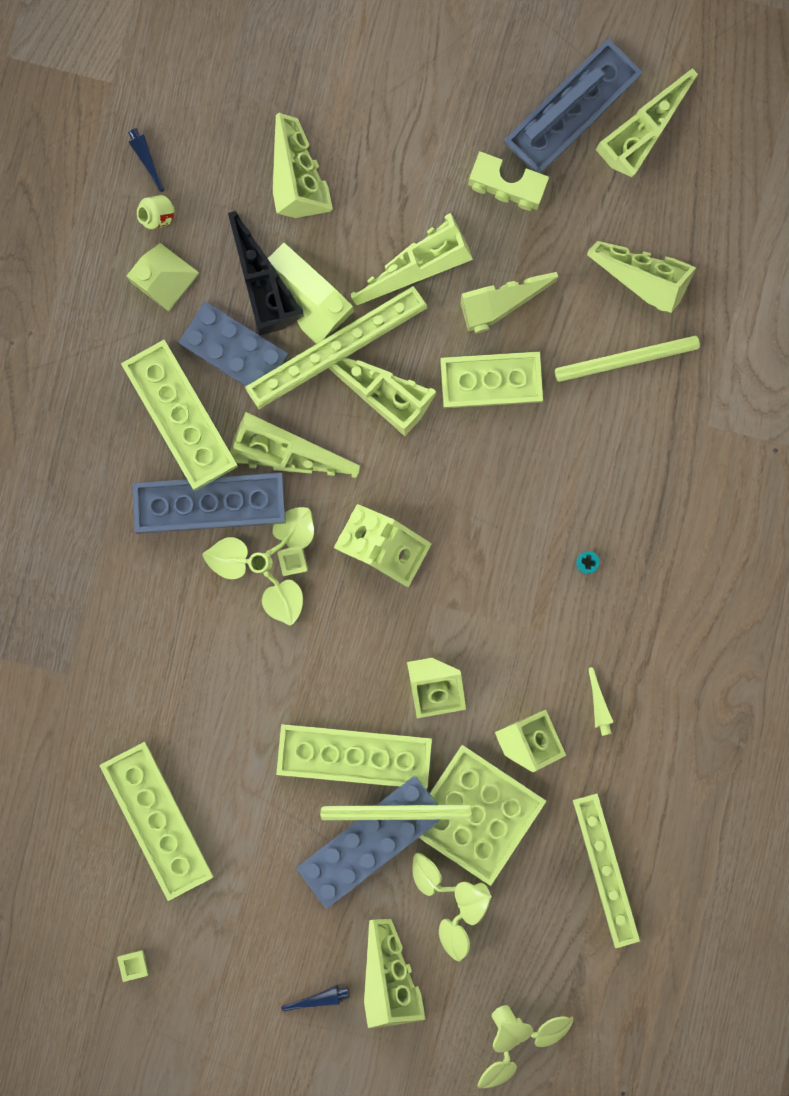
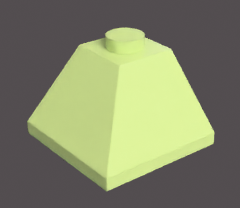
M159 243L139 259L127 274V278L133 285L169 312L196 279L199 272L163 244Z
M434 658L407 662L417 718L466 710L460 670Z
M546 710L495 732L504 755L531 772H535L566 756Z

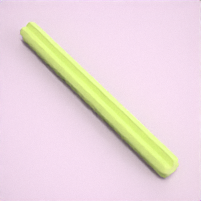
M691 336L556 368L555 377L558 382L685 353L699 349L700 342L697 336Z
M472 806L321 807L320 815L322 820L471 819Z

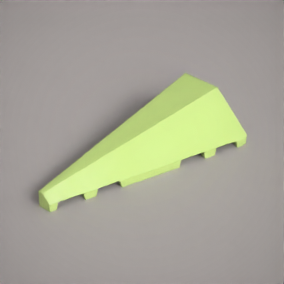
M693 68L639 109L636 115L599 143L596 151L612 169L630 177L636 174L698 74Z
M451 213L444 217L446 221L436 230L433 227L430 228L425 239L417 244L413 242L385 265L386 271L376 279L373 276L368 279V286L357 293H351L354 303L360 305L473 260L469 247Z
M345 357L328 368L404 436L422 419L436 395V391L432 388L427 389L417 385L414 381L401 379L394 376L393 373L359 360L354 361Z
M245 412L230 450L237 464H248L249 468L269 466L273 467V470L310 474L313 471H323L331 476H334L335 473L351 474L353 478L357 477L360 465Z

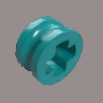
M591 551L581 553L576 560V567L583 574L595 572L600 565L599 557ZM586 556H590V560L594 562V566H590V569H585V564L581 563V560H585Z

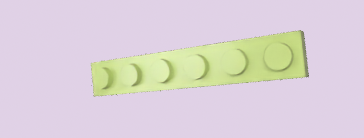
M595 793L574 799L572 801L614 947L619 948L640 942L598 794Z

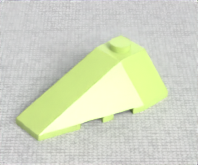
M282 113L276 115L273 196L277 214L293 218L330 212L333 210L329 187L326 181H321L316 170L319 168L317 160H312L307 150L309 142L298 118Z
M597 241L587 253L590 258L648 304L655 306L661 311H668L670 313L680 303L696 270V267L674 258L665 256L664 260L651 258V253L643 251L642 254L629 253V249L626 247Z
M285 243L268 258L299 307L303 310L304 316L297 320L301 330L316 344L329 337L354 312L353 306Z
M557 272L530 277L524 280V284L519 285V282L511 281L501 286L498 290H495L493 285L463 293L460 304L468 332L475 331V333H481L489 330V326L495 324L554 284L558 278Z
M392 919L369 921L364 996L368 1028L426 1020L422 994L419 987H415L409 974L412 972L410 964H405L401 954L403 947Z

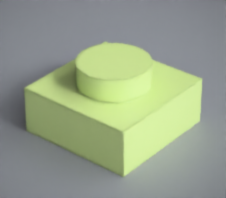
M303 545L278 550L277 553L283 576L308 571Z
M143 950L117 957L123 982L149 975Z

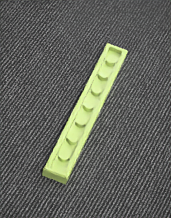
M412 286L247 385L245 389L257 408L261 409L427 309V304L415 287Z

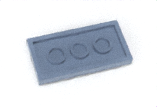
M207 302L203 303L178 342L179 345L244 386L251 384L281 366L289 356L282 349Z

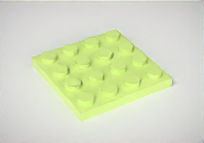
M461 745L430 794L438 805H471L472 818L442 819L419 838L491 886L546 803V800Z

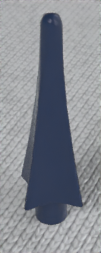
M137 128L128 132L131 141H129L130 146L148 170L158 190L163 192L164 187L155 169L144 134L140 136Z
M338 985L308 998L283 1005L281 1009L282 1011H289L306 1007L340 1005L342 999L350 997L348 987L339 989Z

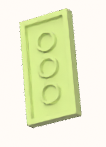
M540 352L440 358L443 408L543 402Z

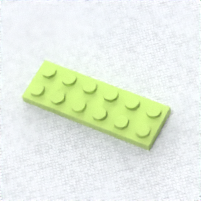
M165 340L121 363L194 491L238 467Z
M281 724L276 775L399 787L416 775L427 789L432 738Z
M146 742L99 765L168 901L214 877Z

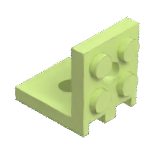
M357 504L334 548L374 567L400 584L409 587L432 543L396 520ZM404 549V555L399 560V554Z

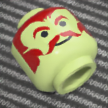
M163 195L147 197L140 201L137 208V218L148 229L167 227L174 218V206Z

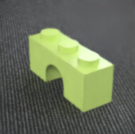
M479 151L468 185L472 186V189L478 193L485 194L489 192L494 194L495 198L500 201L509 202L510 200L516 202L524 210H538L549 177L526 169L521 180L516 183H508L500 176L503 160Z

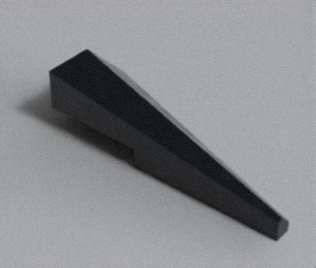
M236 211L229 212L228 216L259 336L283 330L303 317V310L299 307L260 246H258Z

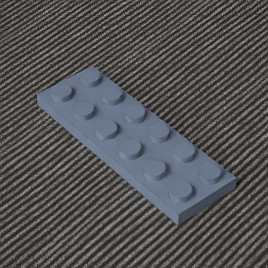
M607 39L504 140V144L532 171L542 174L642 76L643 72L615 44ZM599 67L605 73L602 82L534 144L529 146L523 140L526 132L525 127L532 120L536 119L538 121L543 117V111L551 103L554 102L556 105L562 99L561 95L570 86L575 88L580 83V77L587 70L593 71Z
M282 473L219 477L196 491L193 490L187 479L132 483L136 534L286 524Z
M415 775L376 806L438 805V803ZM442 819L357 820L298 866L296 870L327 909Z

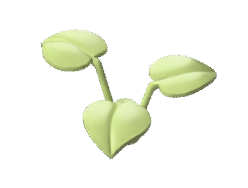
M305 507L286 511V524L273 525V535L277 539L282 540V542L266 553H254L249 559H246L248 549L245 543L238 538L228 537L218 541L202 554L208 566L224 578L238 579L242 577L246 572L245 563L249 564L253 572L263 573L265 577L269 578L275 586L265 590L262 597L263 608L269 616L287 625H293L299 618L303 607V593L299 585L293 580H285L279 584L278 580L269 573L273 565L270 556L284 547L285 544L289 548L303 545L304 549L312 542L314 537L312 513L309 508Z
M417 852L413 857L412 869L413 878L418 889L427 896L435 894L436 890L438 892L455 891L460 914L453 919V922L447 918L441 921L439 937L445 951L454 960L461 962L469 953L470 941L466 931L458 925V922L463 918L470 925L479 923L488 909L492 896L484 883L472 885L468 882H461L456 887L440 886L442 878L436 865L426 856Z
M508 1005L497 1008L492 1013V1018L498 1027V1032L493 1042V1049L498 1053L504 1052L503 1062H495L487 1068L481 1076L477 1087L491 1088L508 1081L517 1069L516 1064L510 1062L508 1051L527 1040L530 1036L536 1038L534 1044L537 1047H546L558 1042L569 1031L573 1023V1017L562 1016L552 1018L545 1022L538 1032H533L531 1025L523 1023L520 1018L516 1019Z

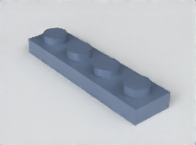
M599 67L593 71L587 70L580 77V83L575 88L572 86L567 88L561 95L562 99L556 105L554 102L551 103L543 111V117L538 121L536 119L532 120L525 127L526 132L523 140L529 146L534 144L599 85L605 73Z

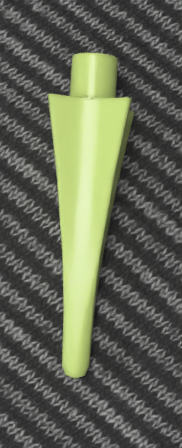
M590 667L589 675L593 693L595 728L600 727L602 736L612 734L610 724L614 722L601 693L593 667Z

